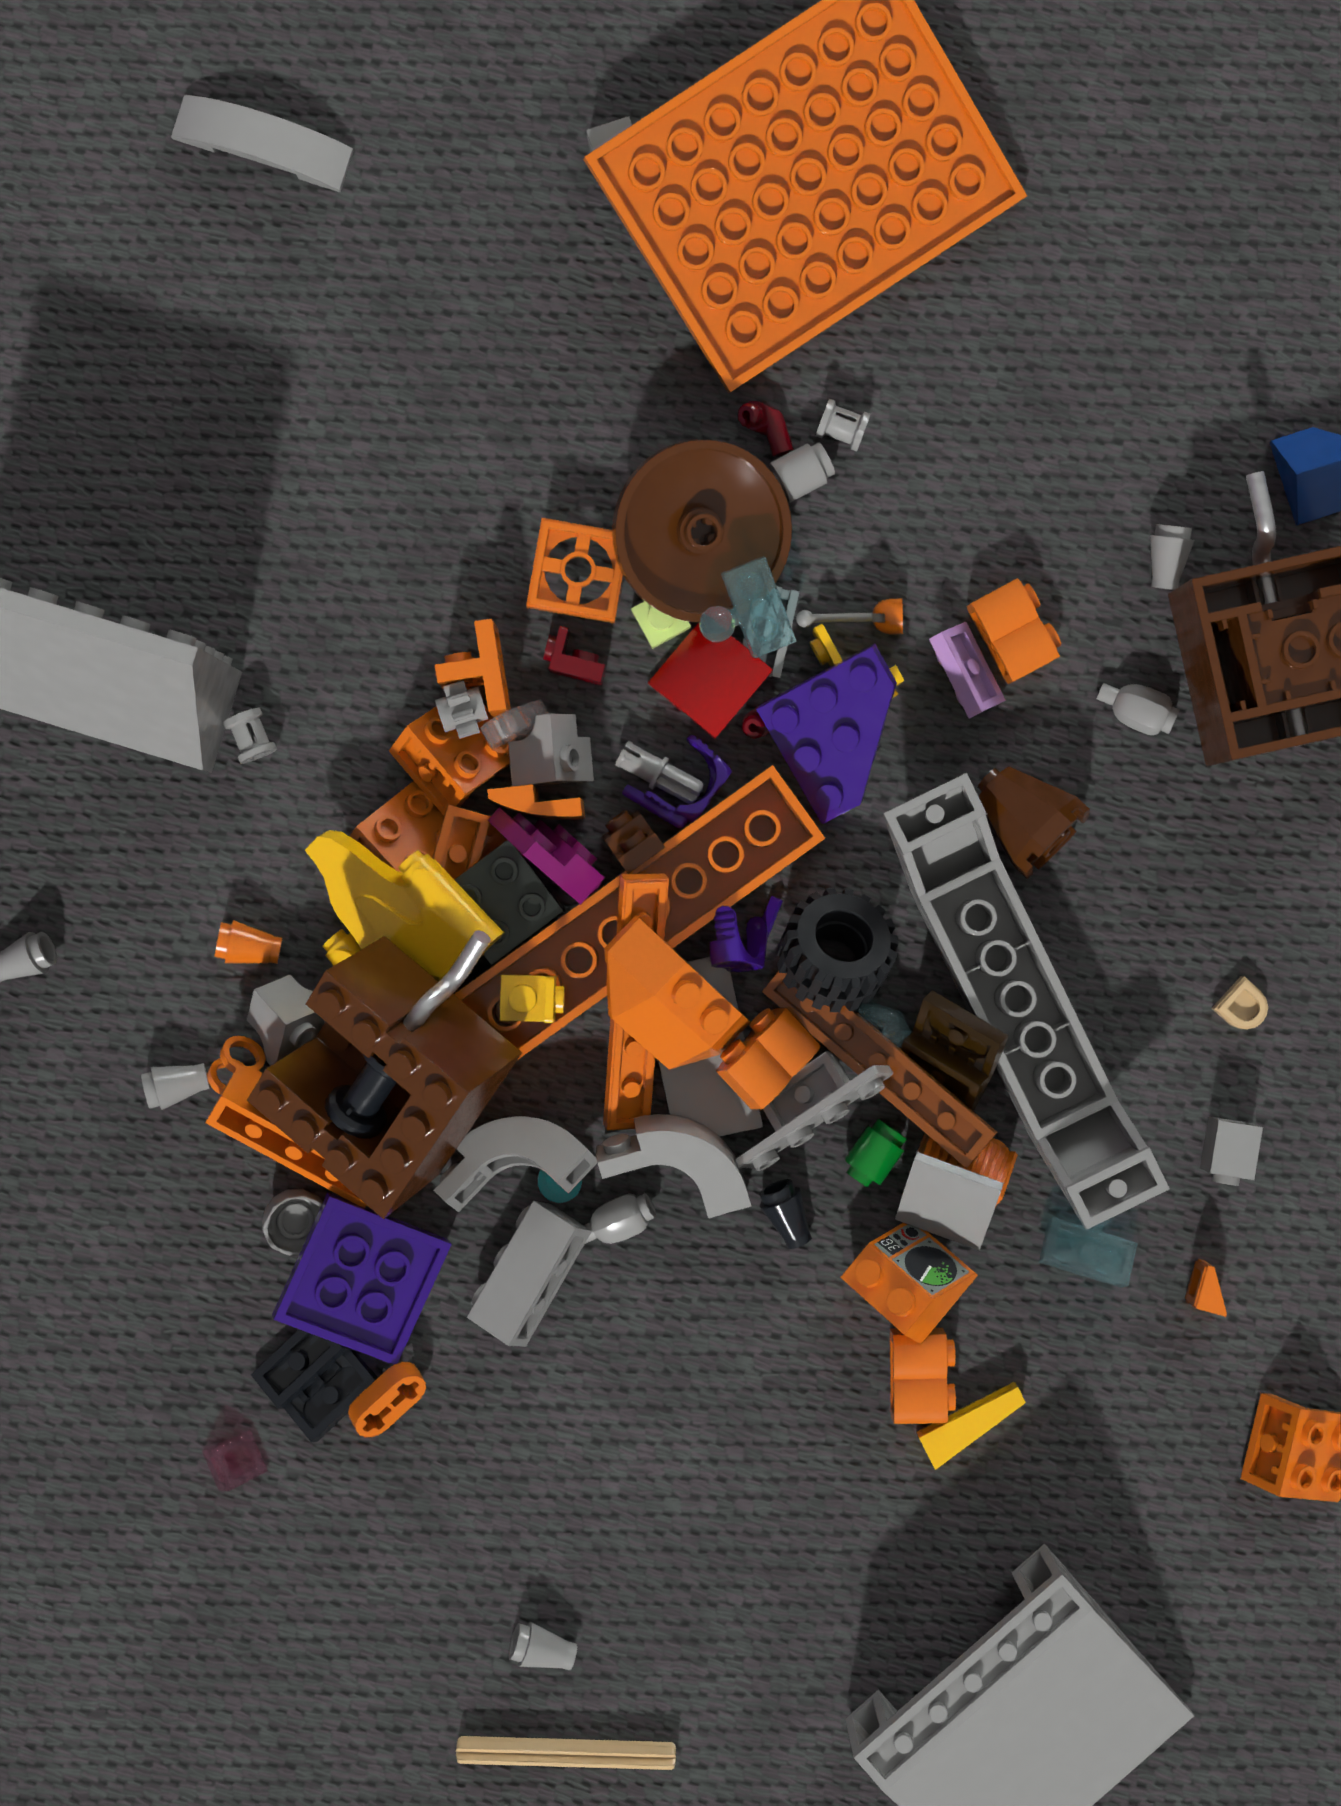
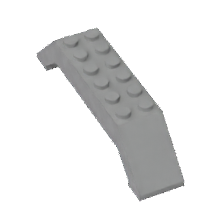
M965 773L883 813V817L912 897L968 1012L1009 1035L996 1069L1029 1137L1082 1225L1087 1230L1170 1188L1150 1147L1146 1145L1110 1085L999 857L987 821V813L968 774Z

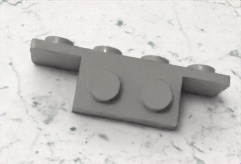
M829 1051L824 1052L794 1075L781 1093L763 1109L775 1132L736 1158L734 1161L738 1168H755L756 1171H761L776 1163L780 1159L778 1152L789 1145L791 1148H794L810 1140L814 1136L812 1129L824 1121L826 1124H830L844 1117L850 1111L847 1106L859 1097L861 1100H866L885 1088L883 1081L894 1074L890 1066L873 1065L852 1080H849L835 1054Z

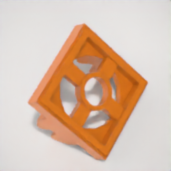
M542 518L526 607L615 623L618 604L622 594L624 575L616 559L612 530ZM577 537L574 552L568 554L563 560L550 558V552L558 543ZM591 540L597 542L606 550L612 563V568L595 565L594 560L588 555ZM575 557L584 558L591 565V574L583 582H573L565 573L567 563ZM546 572L561 574L563 580L568 584L566 601L559 599L550 590L546 581ZM593 580L610 583L598 599L586 604H580L583 587L588 586Z

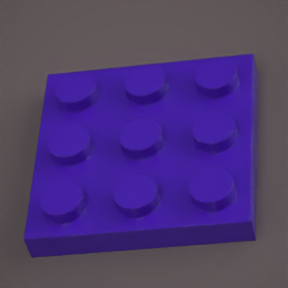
M327 1192L272 1313L273 1320L393 1365L397 1364L452 1244L446 1238L393 1217L387 1216L385 1219H382L370 1208L360 1207L347 1199Z

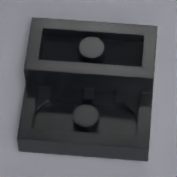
M300 1329L251 1374L277 1409H285L310 1442H318L348 1414L350 1404L378 1378L353 1349Z

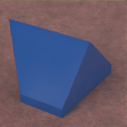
M1312 427L1269 442L1296 526L1341 511V435Z

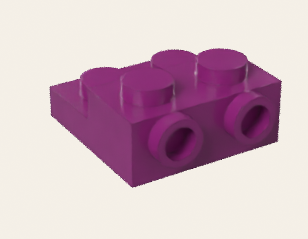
M500 807L488 819L513 846L580 905L600 887L602 880L605 878L592 866L597 858L561 825L558 824L552 830L541 819L533 825L519 812L514 818H511Z

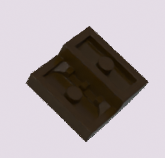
M932 990L923 999L913 1032L904 1039L901 1050L974 1112L995 1071L1009 1035Z

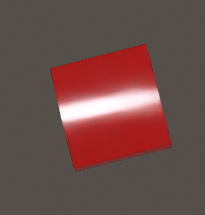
M699 622L650 679L648 684L716 739L773 672V669L716 623Z

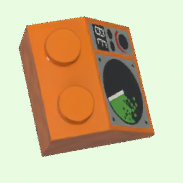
M902 1223L869 1242L840 1278L901 1333L922 1344L978 1274L928 1231Z

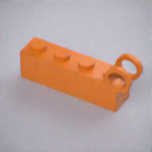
M233 1036L228 1038L220 1050V1058L212 1063L207 1072L210 1086L220 1096L205 1123L352 1203L365 1208L367 1205L322 1166L325 1158L314 1149L309 1153L304 1151L247 1101L263 1074L260 1070L265 1064V1053L257 1042L248 1037ZM232 1047H243L249 1050L254 1055L256 1064L245 1066L242 1062L231 1057L229 1049ZM220 1068H227L233 1073L227 1085L223 1084L217 1076V1070Z

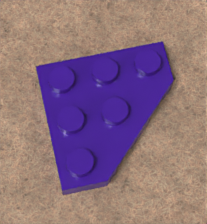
M876 644L863 649L770 699L756 709L822 824L861 805L864 799L871 768L877 754L885 726L884 723L897 684Z

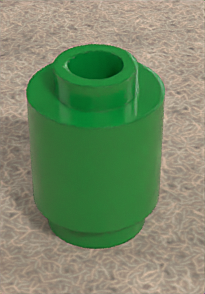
M877 1119L872 1127L868 1125L845 1157L844 1160L851 1165L846 1173L866 1187H869L872 1181L881 1185L905 1151L901 1147L907 1138L880 1119Z

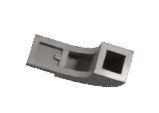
M662 1114L634 1118L636 1135H614L607 1138L603 1144L596 1146L597 1163L602 1179L651 1165H666L685 1172L694 1180L702 1195L708 1218L751 1207L741 1168L739 1169L734 1161L736 1159L734 1153L716 1133L693 1120Z
M526 1116L501 1118L483 1124L466 1134L457 1148L465 1158L460 1163L450 1166L440 1178V1184L434 1191L457 1212H460L497 1173L509 1167L526 1165L546 1172L569 1194L597 1164V1158L572 1134L552 1122Z

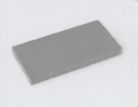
M710 957L687 961L738 1009L732 977L729 971L724 968L712 967ZM743 1031L734 1041L740 1039L743 1042L745 1040ZM720 1055L670 1070L659 1061L670 1115L698 1122L712 1130L719 1137L763 1127L760 1110L750 1109L716 1072L723 1062Z

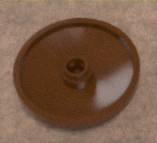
M715 440L683 441L665 447L651 455L627 480L614 511L612 524L613 547L618 565L626 581L647 604L664 614L684 621H721L739 615L753 607L777 582L790 551L792 539L791 514L780 483L769 468L756 456L726 442Z

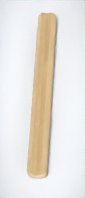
M461 1736L458 1738L456 1745V1759L460 1764L672 1770L676 1764V1746L673 1742Z

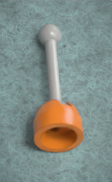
M903 598L882 600L876 604L872 613L812 614L808 610H802L797 614L796 621L799 626L804 628L811 626L812 623L872 621L876 629L882 633L903 634Z

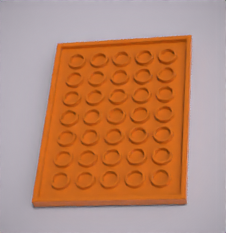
M821 0L583 158L728 393L1027 197L1026 192L915 0Z

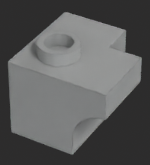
M550 713L536 715L534 728L528 737L523 740L508 742L512 787L531 784L537 787L594 781L590 737H578L576 714Z
M291 975L254 989L247 1016V1021L257 1031L262 1040L266 1061L270 1066L314 1039L325 1023L319 1015L306 1005L313 991L302 987Z

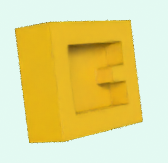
M501 975L500 1021L554 1023L556 1013H564L565 986H556L557 976Z

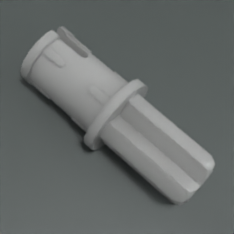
M631 741L626 743L625 750L621 751L615 766L621 767L650 783L649 788L652 790L656 786L688 804H693L697 800L703 788L702 781L669 764L668 757L665 756L662 760L634 745Z

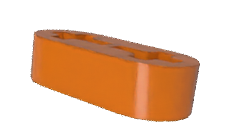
M411 1362L394 1364L350 1404L348 1410L349 1418L360 1436L375 1437L382 1434L421 1399L426 1390V1382L416 1365Z

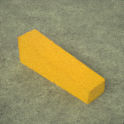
M1012 1382L948 1415V1423H932L916 1433L936 1470L1026 1402L1015 1382Z

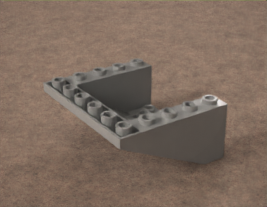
M0 578V709L212 773L225 731L223 722L229 718L242 675V671L231 666L232 658L215 651V648L206 646V643L196 640L197 638L177 631L168 629L166 638L148 633L151 624L122 615L120 624L102 619L105 610L76 601L74 610L56 605L59 596L30 587L28 596L11 591L13 582Z
M1043 1544L1012 1572L1025 1600L901 1709L897 1711L884 1695L877 1690L845 1720L853 1758L880 1789L898 1806H1093L1193 1718L1194 1714L1059 1559Z

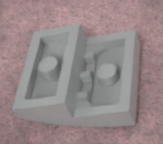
M917 1152L895 1220L980 1251L1004 1183Z

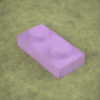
M967 622L942 631L929 639L935 650L936 658L944 668L955 690L956 698L963 706L968 718H972L1006 701Z

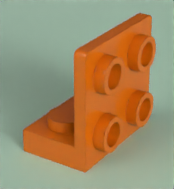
M436 706L407 725L389 749L391 755L443 815L447 805L460 808L477 787L510 765L508 742L515 740L500 722L493 718L486 706L488 719L477 722L480 733L460 739L456 729L445 732Z
M413 781L357 825L350 834V837L361 843L381 861L396 871L401 872L398 869L400 864L417 850L423 855L429 854L433 859L444 815Z
M1261 1393L1240 1479L1279 1497L1339 1502L1341 1499V1412L1305 1408L1279 1396Z

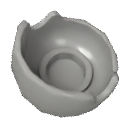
M287 1189L274 1196L265 1207L262 1217V1230L270 1247L289 1256L299 1255L323 1201L317 1195L305 1189Z

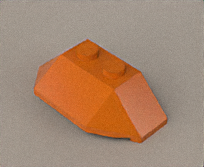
M637 915L604 948L605 962L607 963L608 1015L669 1070L720 1055L751 1023L748 1018Z

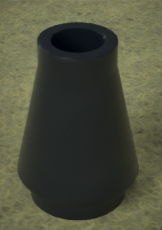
M784 1179L774 1182L760 1191L759 1196L762 1202L759 1206L782 1236L788 1249H795L807 1244L812 1239V1236L808 1229L800 1188L794 1187L791 1179Z

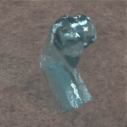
M861 1002L858 1013L873 1026L878 1027L883 1035L901 1049L904 1039L911 1034L903 1014L896 1009L869 1002L865 1005Z

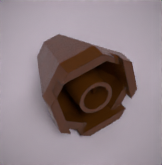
M1010 766L1001 772L994 768L977 786L982 791L978 797L987 813L986 817L1013 867L1026 879L1033 875V865L1038 870L1041 869L1074 836L1077 831L1071 825L1077 819L1083 824L1090 814V808L1078 797Z

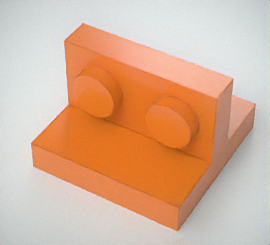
M492 618L474 621L480 657H472L471 652H460L444 656L445 663L435 664L437 683L442 688L445 685L464 680L466 687L484 685L488 712L493 718L511 717L512 711L499 629Z

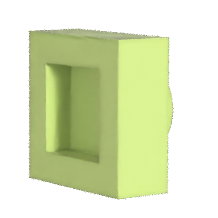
M645 601L631 608L652 649L691 628L689 621L664 614Z

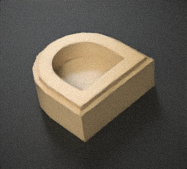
M1240 976L1212 1009L1233 1027L1248 1030L1256 1028L1264 1021L1267 1016L1268 1004L1263 993L1245 976Z

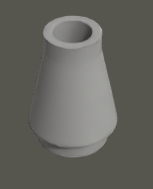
M1156 524L1155 535H1150L1151 587L1171 590L1178 588L1181 575L1195 541L1191 540L1192 528Z
M28 932L0 952V982L47 973L50 966L55 965L57 962V952L49 936L44 932L37 934Z
M204 1063L188 1066L151 1067V1072L141 1074L149 1109L160 1106L161 1110L200 1091L210 1089Z
M529 1622L527 1625L518 1623L511 1638L508 1658L517 1661L518 1667L571 1670L577 1654V1643L569 1642L532 1622Z

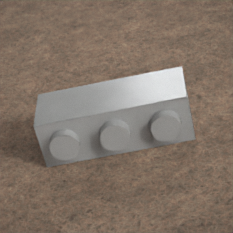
M533 1201L531 1205L527 1206L520 1213L516 1221L517 1230L509 1244L503 1246L494 1259L495 1269L487 1283L482 1284L475 1292L471 1302L473 1307L467 1316L468 1319L508 1346H527L592 1230L555 1206L538 1201Z

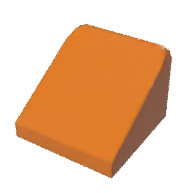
M1198 1259L1194 1264L1185 1299L1196 1309L1226 1317V1307L1215 1267L1205 1260Z

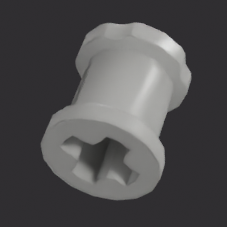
M829 399L815 436L823 438L825 435L850 444L851 450L857 451L871 414L864 412L862 415L836 406L835 400Z
M260 707L238 713L223 722L226 729H231L241 754L238 756L240 764L255 761L277 750L275 743L269 742L261 723L260 717L263 714Z

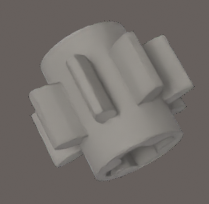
M464 680L443 686L446 696L435 699V703L444 731L448 732L456 729L460 739L480 733L477 722L487 720L488 716L479 687L467 690Z

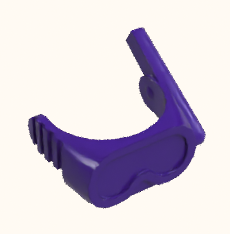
M689 735L686 741L704 757L710 776L706 792L699 801L689 805H679L675 808L650 791L643 793L628 784L622 793L630 800L678 829L684 828L687 823H693L700 816L732 772L730 767L718 755L713 754L714 751L712 749L709 750L707 748V744H703L700 739L697 740L694 735Z
M771 896L763 917L755 916L748 921L746 927L747 950L743 946L739 935L735 910L729 906L719 907L714 917L717 941L710 942L711 966L724 968L729 972H749L762 969L765 966L767 940L783 900Z

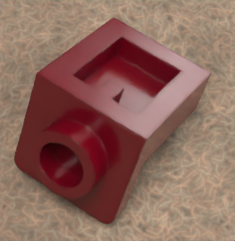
M560 626L557 636L549 635L543 660L550 662L549 670L551 673L602 686L606 666L605 664L598 663L599 655L578 649L573 650L572 656L566 655L565 651L570 636V630L567 627Z

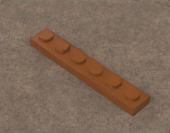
M778 971L762 992L780 1008H787L811 1035L858 1075L873 1065L890 1066L894 1074L883 1081L885 1088L879 1093L964 1167H969L998 1132L857 1011H848L846 1006L842 1007L840 1013L830 1012V1007L827 1005H823L821 1010L811 1007L813 1001L808 998L803 1002L795 996L798 990L795 987L788 989L783 982L787 973H779Z

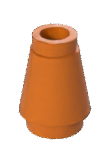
M233 920L232 924L221 922L214 957L225 959V964H278L282 938L275 937L272 934Z

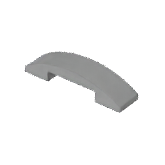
M184 95L171 135L173 140L214 153L215 149L269 165L294 173L299 180L340 193L354 152L353 148L335 139L288 120L237 104L192 95Z

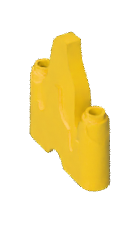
M328 830L319 835L305 849L324 877L330 903L335 913L350 932L347 934L341 929L322 946L327 951L325 956L333 966L385 936L439 982L453 966L476 930L485 932L491 939L483 954L504 934L501 928L429 854L423 855L419 850L415 851L400 864L398 869L401 872L381 861L355 839L341 831Z

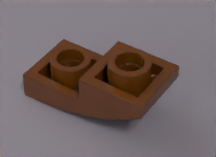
M625 810L605 824L608 832L603 834L602 838L628 874L665 848L638 810L631 815Z

